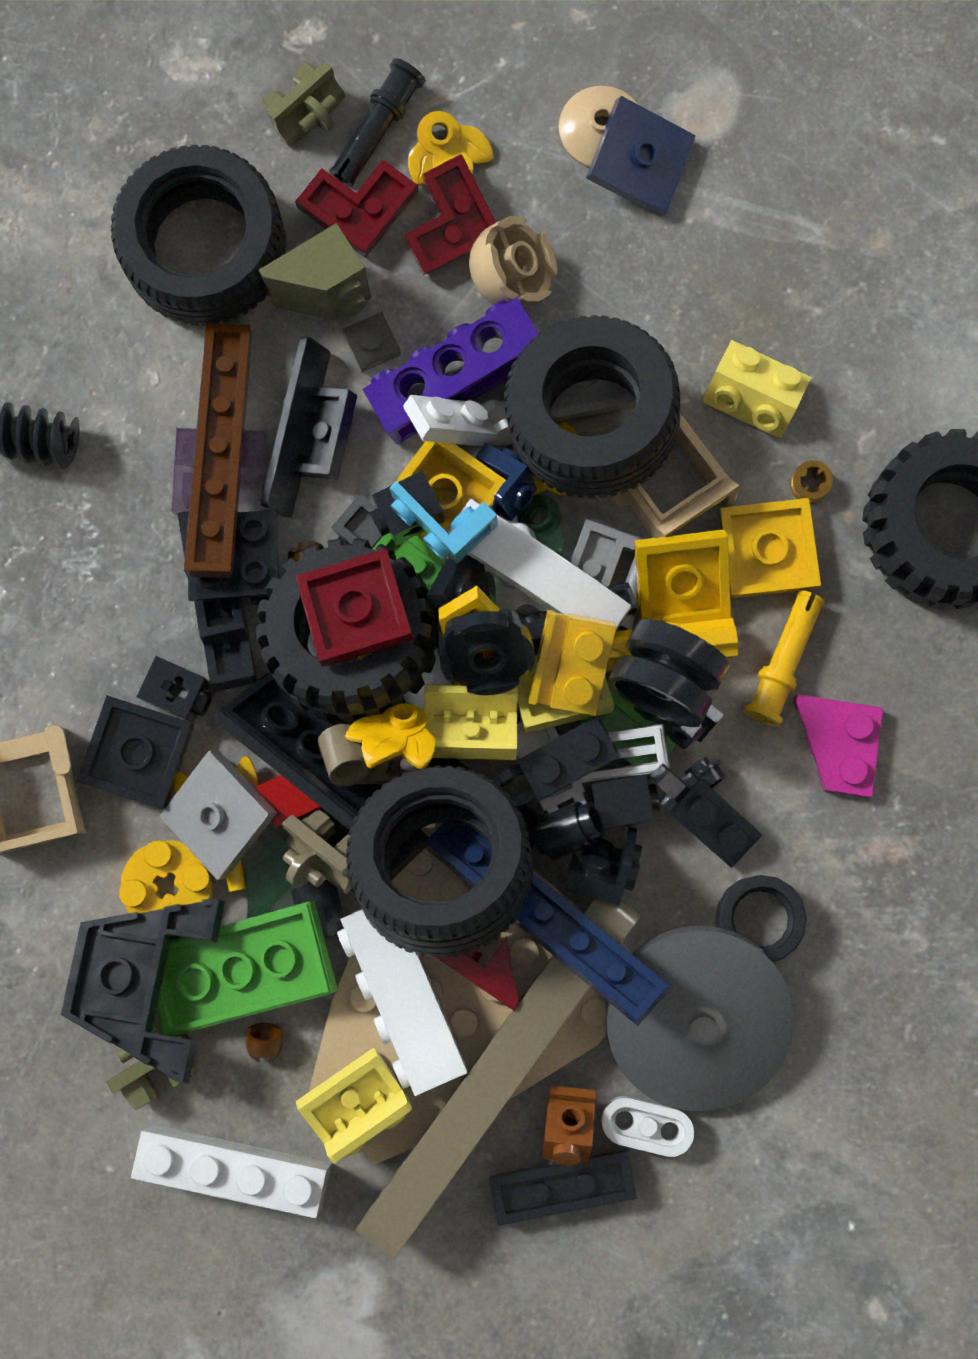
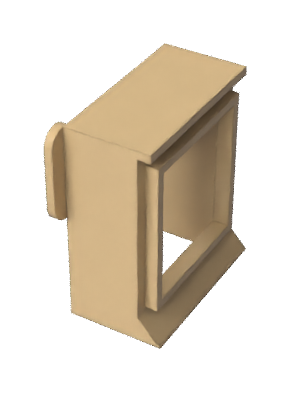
M681 413L677 441L708 484L664 514L660 512L639 483L638 487L630 488L625 493L618 492L617 495L611 497L619 507H627L629 505L652 538L671 536L674 532L719 502L728 506L734 503L737 498L739 485L728 477Z
M52 725L45 727V732L0 742V764L49 752L65 822L7 835L0 807V854L87 833L72 773L65 728Z

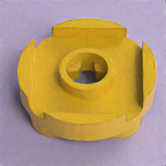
M175 840L152 841L137 850L127 861L121 876L119 897L128 913H143L163 909L171 905L202 902L204 899L213 897L212 875L183 842ZM172 873L176 876L174 885L179 888L175 896L167 893L162 898L158 895L159 886L156 884L159 876L166 878Z

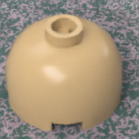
M508 216L489 226L480 233L471 249L469 259L471 278L478 292L492 304L503 300L509 302L517 297L523 308L548 297L552 292L548 290L551 277L557 275L558 271L555 252L543 232L537 235L525 224L528 220L525 217Z

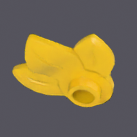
M432 111L426 114L418 125V143L409 154L408 170L413 182L420 186L425 184L422 179L423 173L462 154L473 175V164H484L492 161L494 158L493 150L488 139L476 127L459 125L457 120L445 111ZM436 125L443 126L447 132L446 139H436L432 134V127Z
M407 703L391 706L383 714L365 716L356 720L349 727L345 738L349 741L362 743V755L368 768H373L401 754L414 767L424 769L432 760L436 750V739L427 730L426 713L420 707Z

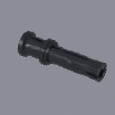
M394 58L390 63L391 72L380 89H374L370 95L372 106L334 166L329 170L330 174L339 181H342L344 178V184L348 187L354 186L355 180L393 120L399 121V119L404 117L406 114L405 105L416 88H422L426 80L422 73L402 59Z

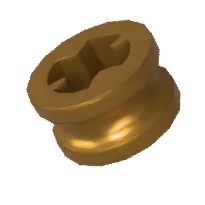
M816 460L803 462L797 467L790 480V489L796 499L809 498L810 504L818 503L824 499L833 485L831 470L826 464ZM807 472L815 473L814 479L819 476L822 480L816 492L807 491L808 485L805 488L801 485V481L805 479Z

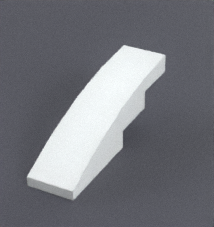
M470 499L464 509L471 506L475 510L480 504ZM498 515V526L467 554L486 565L488 571L526 593L528 599L546 610H552L555 613L565 615L574 614L611 621L615 623L617 630L631 609L629 603L597 580ZM450 528L448 534H450L453 531L452 528Z

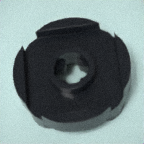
M502 609L497 612L480 611L463 617L456 616L447 621L445 633L440 640V668L444 677L454 685V680H456L459 684L466 685L467 692L482 696L505 693L520 684L519 678L527 670L530 674L535 664L533 637L529 629L520 622L519 615L509 609ZM485 649L495 650L491 658H484L483 654L478 652Z

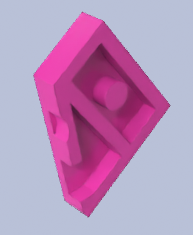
M798 694L794 696L793 704L795 710L799 712L807 735L805 739L811 755L815 758L818 767L817 774L823 791L871 798L883 707Z

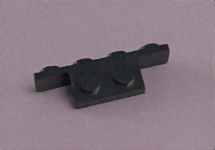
M309 336L300 337L297 351L293 357L291 377L287 393L283 399V410L277 435L272 445L273 452L267 477L262 487L261 506L268 510L277 509L278 515L291 518L293 515L301 477L338 480L358 397L357 394L349 389L323 388L330 351Z

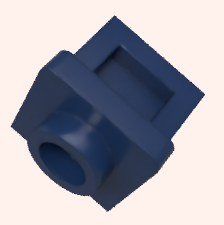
M485 443L475 457L506 480L495 493L494 499L502 516L512 521L519 511L526 509L530 505L537 490L536 484L528 466L520 460L516 453L507 448H503L500 451Z

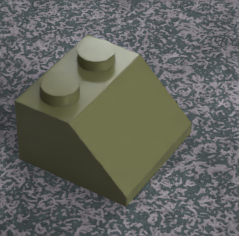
M337 223L259 269L269 298L275 308L336 320L343 315L351 317L359 313L367 305V301L371 299L365 267Z

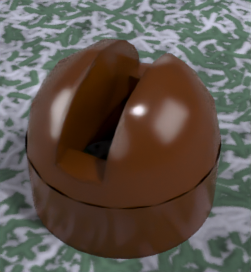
M257 1023L246 1030V1049L252 1059L260 1062V1058H269V1062L279 1056L283 1046V1030L281 1027L273 1023Z

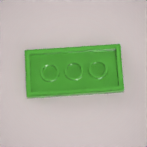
M315 900L220 926L217 943L185 937L171 940L157 1004L163 1035L175 1036L338 992Z

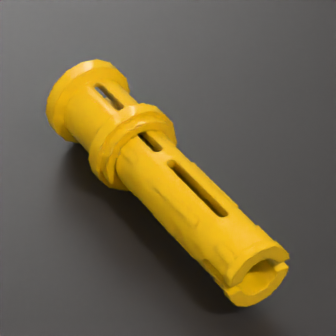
M803 590L797 592V598L769 666H764L763 669L759 670L757 678L760 682L751 704H745L743 713L760 723L781 727L783 718L780 715L789 693L796 690L797 679L794 677L795 671L821 608L825 604L823 598L815 595L814 600H811L806 611L811 592Z

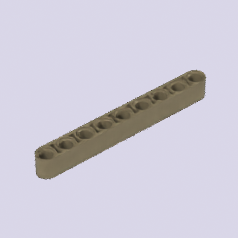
M593 898L583 912L587 918L619 944L623 942L640 917V913L622 900L617 905ZM553 955L522 996L515 1010H512L357 1225L355 1231L391 1259H394L404 1247L590 986Z

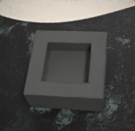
M361 494L357 496L331 527L349 545H352L353 539L358 538L369 540L371 548H373L382 538L370 515V512L377 509V507Z

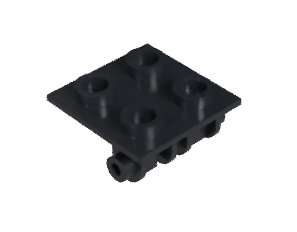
M277 509L238 512L233 578L188 577L189 601L249 597L251 598V604L259 606V602L263 599L269 601L265 588L272 577L279 579Z

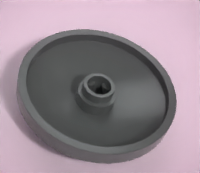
M688 926L659 934L632 953L669 984V992L639 1026L635 1025L607 1001L606 1028L613 1056L623 1074L638 1090L656 1102L672 1108L686 1111H712L727 1108L746 1100L761 1090L773 1078L789 1051L794 1030V1010L791 995L783 976L773 960L759 946L746 937L723 928Z

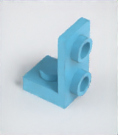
M397 481L389 488L395 500L390 505L392 509L407 525L411 526L416 521L426 531L428 535L423 540L442 560L449 555L458 564L498 526L497 514L483 502L475 510L471 506L464 509L451 523L450 527L453 531L448 534Z

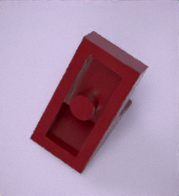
M507 937L504 938L486 967L478 962L483 955L478 950L469 951L470 954L465 955L459 953L456 957H451L450 955L446 958H439V955L435 956L513 1011L519 1004Z

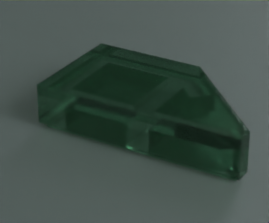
M278 834L246 867L247 919L270 911L293 886L286 879L290 865L283 860L284 854L290 849L287 847L286 841Z

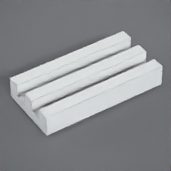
M664 724L608 731L613 742L654 736L655 744L618 748L617 750L621 755L620 758L657 753L658 762L598 769L578 780V783L650 774L662 763L670 769L667 757V743L664 737Z

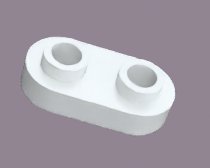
M619 1096L610 1100L603 1108L601 1114V1125L604 1133L612 1142L618 1145L675 1157L686 1152L694 1139V1127L689 1117L683 1111L666 1105L628 1096ZM622 1111L632 1114V1123L627 1128H620L615 1123L617 1114ZM667 1122L675 1123L678 1128L676 1136L671 1139H666L661 1135V1128Z

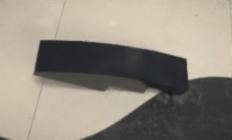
M189 511L177 513L184 558ZM242 598L194 601L199 636L204 645L209 682L213 692L257 682Z

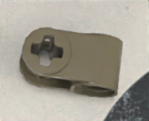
M337 724L329 727L318 738V745L329 778L337 786H350L354 784L383 785L400 775V762L404 759L401 754L373 768L366 766L362 755V743L352 742L345 738L346 732L351 726L350 724Z

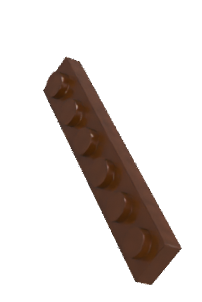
M206 323L184 562L186 577L233 578L252 345L250 325Z

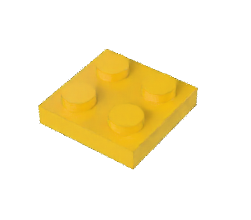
M809 498L719 509L720 530L725 529L728 535L730 599L818 589L821 586Z
M725 529L634 540L639 620L652 619L684 624L731 618L728 535Z

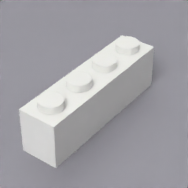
M363 910L340 919L344 929L337 931L339 940L347 957L356 955L362 970L361 973L355 975L358 985L366 1001L374 998L381 1016L374 1018V1022L384 1045L392 1042L399 1057V1060L392 1062L402 1088L405 1089L411 1086L416 1096L468 1073L466 1062L421 957L416 955V952H406L404 948L400 949L394 943L385 940V937L381 936L376 928L372 927Z
M152 1124L141 1130L131 1178L317 1218L323 1207L332 1163Z

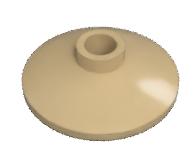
M593 86L576 93L566 103L560 115L559 136L564 149L571 158L579 164L590 168L605 126L597 124L595 119L600 116L609 118L615 100L620 96L637 104L629 94L615 87Z

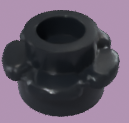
M707 757L700 759L684 772L685 774L688 772L693 775L697 774L711 788H714L726 777L719 767L722 762L720 760L710 762Z

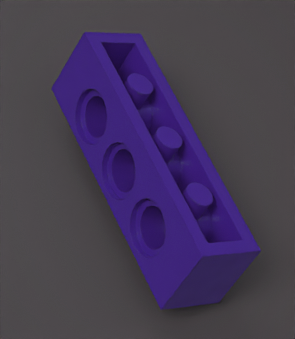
M517 297L509 302L503 300L492 305L486 311L485 316L474 323H464L452 329L448 333L447 339L437 345L418 349L409 357L407 363L397 369H387L378 373L372 378L371 384L362 390L385 431L398 445L418 433L403 407L408 400L407 392L411 386L417 383L425 384L424 392L420 396H436L444 399L472 401L508 380L509 371H511L512 364L517 361L516 357L518 354L523 352V348L530 344L533 337L539 336ZM493 338L503 340L502 345L495 352L486 353L482 351L484 344L488 340ZM451 362H464L463 368L458 374L453 376L444 375L446 367Z

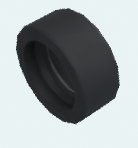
M756 875L738 880L726 889L718 902L715 919L716 926L737 933L734 924V912L740 900L748 894L758 891L770 893L777 897L785 906L788 916L787 928L782 937L774 944L760 948L773 962L784 959L796 950L805 935L807 915L803 900L791 885L777 877Z

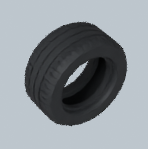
M187 145L180 146L179 149H176V147L170 148V151H163L159 153V156L151 157L148 162L145 161L141 164V168H137L133 171L134 174L128 177L126 180L127 184L121 187V193L117 195V203L114 204L112 209L114 213L111 214L112 224L110 231L114 244L113 249L123 272L134 290L153 310L160 312L166 318L170 317L171 320H179L184 324L198 325L201 323L202 326H206V323L219 324L221 321L226 323L232 318L234 320L239 318L240 314L245 315L249 313L248 310L257 307V303H261L265 296L268 295L259 269L286 254L287 241L283 220L274 193L270 189L267 180L246 159H240V156L236 153H230L226 149L220 150L216 146L201 145L198 147V145H191L187 147ZM208 198L226 202L242 213L247 227L242 246L230 262L215 271L189 275L172 271L157 260L155 241L159 226L172 210L184 203Z
M435 765L431 768L427 766L422 770H419V768L414 769L412 772L401 774L399 778L391 779V782L383 784L381 790H376L372 794L373 796L366 800L365 806L361 807L358 811L359 815L355 817L353 821L354 826L349 831L350 837L347 839L346 863L349 879L360 907L372 927L376 928L377 932L385 937V940L394 943L400 949L404 948L406 952H416V955L419 956L427 955L428 957L435 958L436 955H439V958H446L450 955L451 957H456L459 953H463V955L470 954L469 951L472 950L477 951L481 949L482 945L487 946L491 944L493 939L497 940L502 932L505 933L510 929V924L515 923L517 915L521 914L523 905L527 903V896L530 894L533 880V860L529 835L523 815L518 810L516 802L512 801V797L505 793L500 785H496V782L491 779H486V776L481 773L476 774V771L473 770L465 771V768H454L453 766L442 768V766ZM455 822L474 829L489 842L492 848V860L484 878L468 893L449 901L426 902L406 895L391 881V863L399 845L414 831L433 823Z

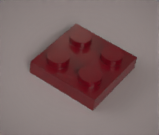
M387 549L295 576L318 660L322 668L414 640Z

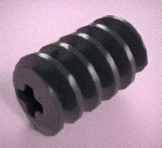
M5 402L0 412V453L2 456L10 460L16 459L19 456L20 460L26 463L33 462L36 459L37 463L42 466H48L53 462L58 469L69 467L76 455L79 443L80 425L78 417H75L70 426H67L64 412L59 411L56 413L53 423H51L48 419L47 409L41 408L34 420L31 418V408L29 405H23L18 416H14L12 402Z

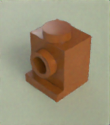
M549 1086L542 1159H551L565 1166L577 1165L579 1163L589 1164L593 1144L596 1090Z

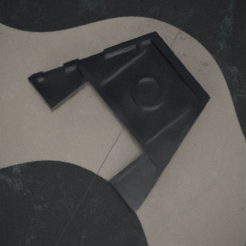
M209 898L192 904H177L154 911L133 912L80 922L61 1016L106 1042L118 1046L142 1063L150 1065L166 1074L168 1078L175 1082L189 1084L197 1041L154 1034L152 1029L171 937L178 936L217 943L225 901Z

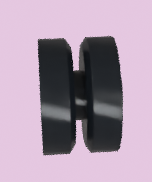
M638 620L626 644L632 656L619 657L609 677V685L623 699L660 719L686 727H700L712 703L706 691L719 688L730 666L726 656L707 641L680 627L658 620Z

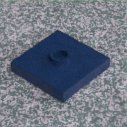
M620 96L615 100L586 179L661 217L669 209L696 135Z

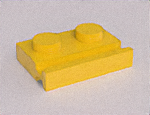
M547 610L528 695L529 704L549 705L550 708L596 716L615 635V623L574 614L565 615Z

